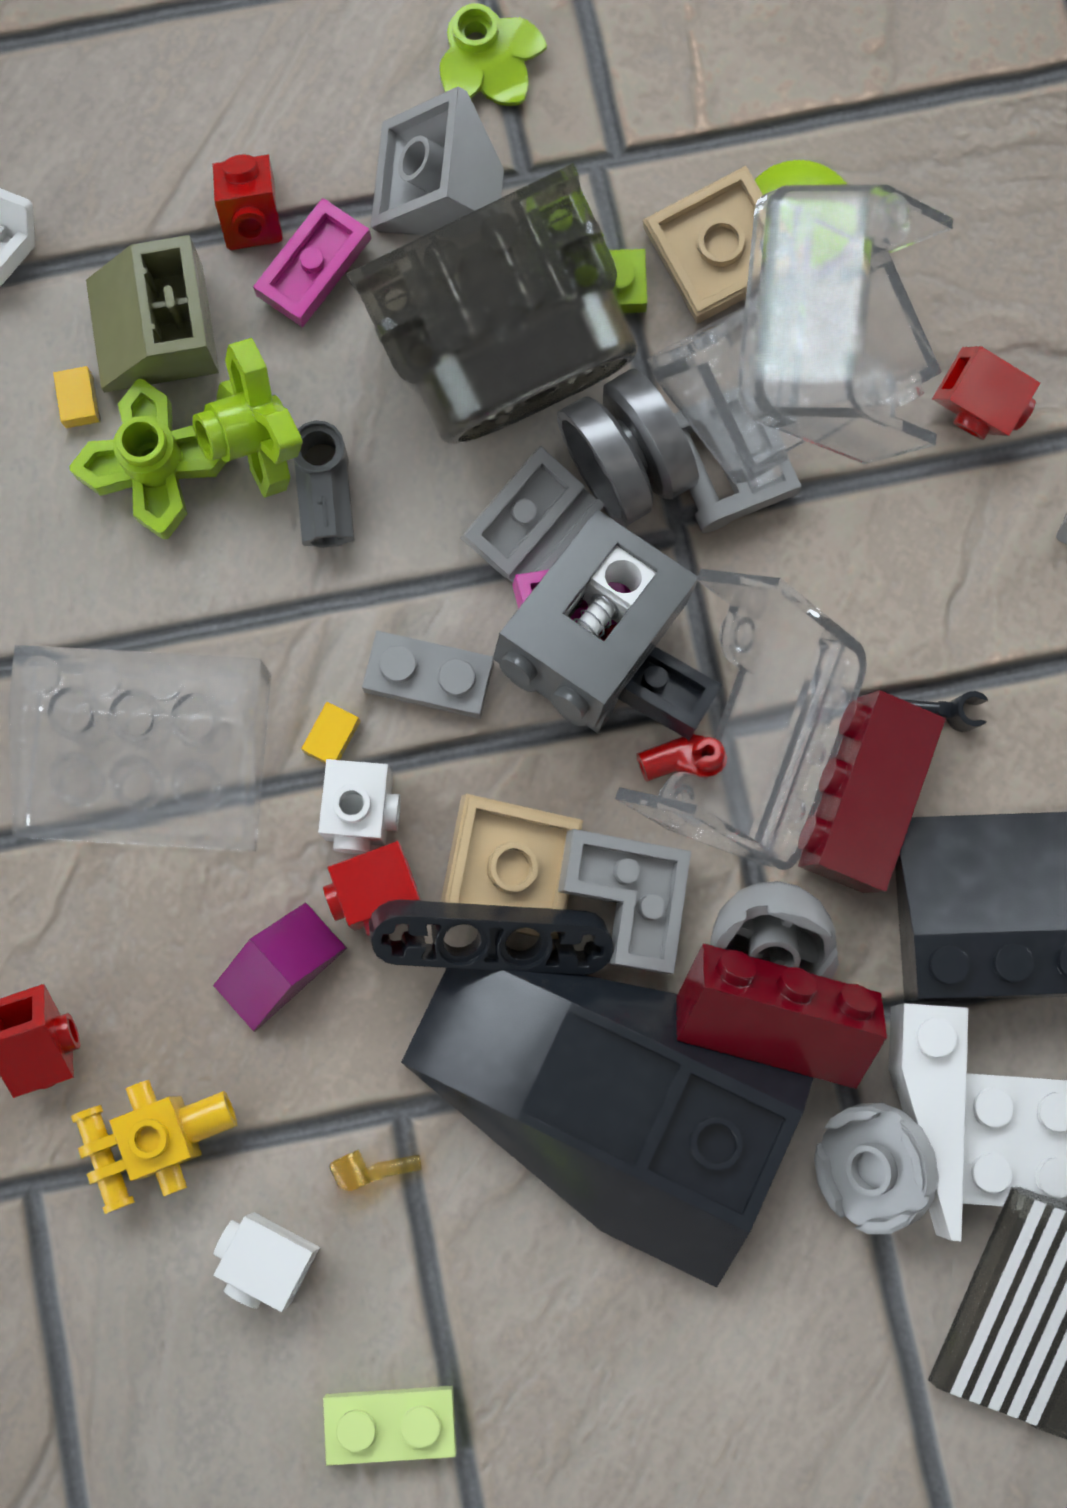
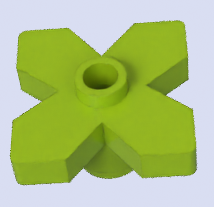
M251 337L228 345L225 363L230 380L219 383L216 401L205 404L204 411L194 414L192 421L197 442L204 456L209 461L221 458L224 462L247 456L250 471L263 497L266 498L287 490L291 479L287 460L298 457L302 446V437L288 409L283 406L278 396L272 395L267 366Z
M137 379L118 403L123 424L117 430L114 440L88 441L70 464L69 469L78 481L100 496L132 487L133 516L141 525L161 539L166 540L173 534L187 515L178 479L216 477L227 462H224L221 458L209 461L204 456L197 442L193 425L172 431V404L168 396L145 380Z

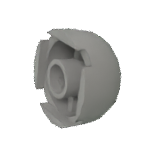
M780 881L755 883L739 890L719 910L710 939L712 946L740 951L751 957L787 967L801 968L812 974L830 979L833 978L839 964L836 933L832 919L822 903L798 885Z

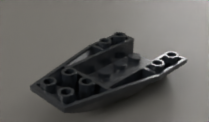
M446 968L401 1061L403 1065L600 1231L716 1288L754 1225L802 1117L814 1077L678 1041L677 994L586 975L508 970Z

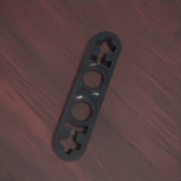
M393 900L380 905L372 913L369 921L373 951L382 961L393 965L586 975L603 969L610 962L613 955V941L604 920L596 913L582 910ZM397 924L407 925L408 931L403 932L401 940H390L389 934L394 933ZM432 924L433 943L426 944L424 936H428L427 925ZM466 924L478 930L476 939L464 947H453L444 941L446 933L457 925ZM530 928L539 933L537 942L526 950L517 951L506 946L507 938L518 929ZM557 932L559 939H554L555 949L552 950L551 933ZM583 935H592L594 941L586 942L584 950L576 951L573 945L580 944Z

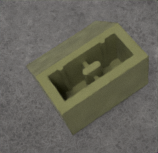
M190 235L132 244L86 279L100 383L104 393L129 389L137 379H143L152 385L219 373L203 265Z

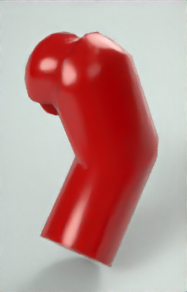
M693 734L690 741L680 737L636 754L639 768L647 782L673 772L705 779L722 772L727 763L725 748L719 740Z

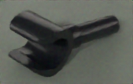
M969 691L950 702L905 700L946 718L949 725L959 732L971 731L987 722L984 720H971L964 713V703L980 705L988 701V698L978 691Z

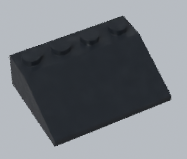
M1067 812L912 817L895 865L904 1002L1067 997Z

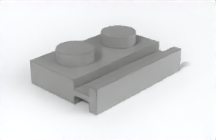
M541 446L533 452L460 538L504 578L507 577L513 582L515 575L549 570L597 509L600 511L605 504L599 498L595 499L584 489L585 486Z

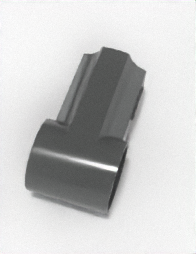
M314 420L304 423L298 428L302 437V446L298 457L293 458L295 462L303 546L326 548L353 542L355 538L348 477L349 458L342 434L334 425L326 421ZM318 444H327L336 450L332 460L327 464L318 466L305 461V456L310 448Z

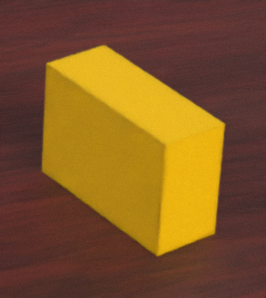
M88 366L53 372L60 420L64 427L67 429L100 422L93 375Z
M326 702L301 750L303 753L325 764L326 759L340 760L361 722L359 717Z

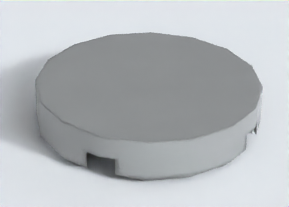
M884 1103L858 1104L830 1118L824 1127L827 1130L823 1135V1140L817 1144L814 1157L817 1182L829 1207L840 1218L846 1216L852 1223L859 1225L854 1228L867 1234H891L920 1220L934 1201L939 1178L935 1151L923 1129L904 1111Z

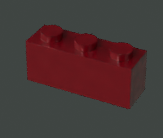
M881 690L858 697L856 701L854 700L848 705L839 725V734L844 737L837 757L829 760L819 781V791L823 792L816 815H811L804 824L799 837L798 847L803 850L798 867L861 893L887 891L946 718Z
M705 943L702 944L677 994L678 1041L857 1089L887 1039L882 994L880 992L867 989L858 984H848L812 974L801 968L787 967L748 956L740 951L726 950Z

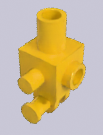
M150 1080L139 1082L125 1089L133 1111L109 1120L113 1134L110 1135L107 1133L101 1116L103 1112L101 1105L72 1115V1122L77 1123L84 1144L77 1149L81 1159L88 1157L91 1159L94 1171L86 1175L90 1185L98 1184L105 1204L102 1207L104 1214L135 1203L134 1197L129 1196L122 1173L126 1171L130 1181L144 1179L155 1174L163 1197L187 1188L180 1164L202 1155L198 1144L199 1141L238 1125L234 1108L227 1093L222 1091L185 1106L182 1096H169L157 1101ZM117 1146L122 1156V1159L119 1161H115L111 1150Z

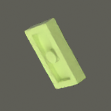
M453 1386L326 1394L323 1397L326 1465L456 1457Z

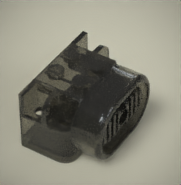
M574 163L346 273L351 285L361 296L375 327V333L384 346L393 368L413 391L421 395L440 438L448 444H461L487 436L572 397L624 368L634 359L638 351L636 339L618 302L619 285L615 261L604 240L603 231L595 220L583 194L579 174Z

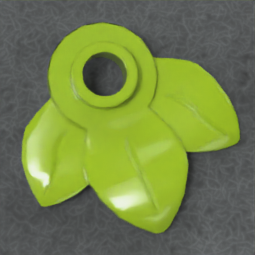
M478 3L463 6L449 22L447 36L450 48L444 54L439 64L440 79L444 91L447 92L459 86L468 92L470 99L481 91L487 99L499 105H521L527 96L529 87L528 73L524 61L539 56L547 49V43L543 35L534 24L521 17L499 18L489 7ZM474 32L482 33L485 36L480 40L467 39V36Z

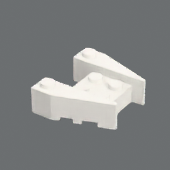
M903 1003L891 1007L889 1073L894 1090L898 1093L902 1110L923 1129L935 1151L939 1178L934 1201L928 1209L936 1235L951 1241H961L962 1204L1032 1208L1034 1201L1037 1200L1046 1204L1045 1210H1053L1056 1207L1067 1211V1080L966 1073L968 1008Z

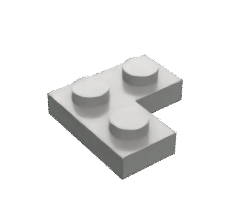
M577 829L567 831L558 892L617 903L612 931L613 955L608 964L662 974H674L691 851Z

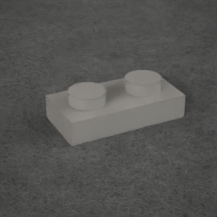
M376 630L362 689L364 693L480 719L494 660L493 656Z

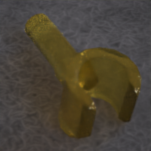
M359 1149L334 1160L329 1166L337 1186L345 1191L356 1190L372 1181L381 1180L383 1177L422 1170L419 1154L382 1161L367 1167Z

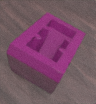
M305 902L250 938L213 986L246 1024L256 1032L341 955L347 947Z

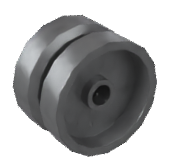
M629 369L603 385L602 404L586 396L557 412V422L562 438L582 478L595 498H599L605 504L603 509L623 527H627L652 511V491L665 499H673L697 485L699 472L687 437L660 392L637 369Z

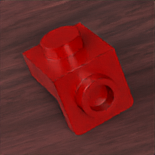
M241 154L232 156L224 162L212 163L214 202L226 248L237 250L281 242L283 234L276 206L274 174L269 154L255 157Z

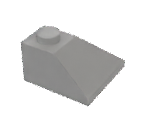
M458 86L382 122L371 219L372 229L386 233L462 238L499 223L504 168L466 90Z

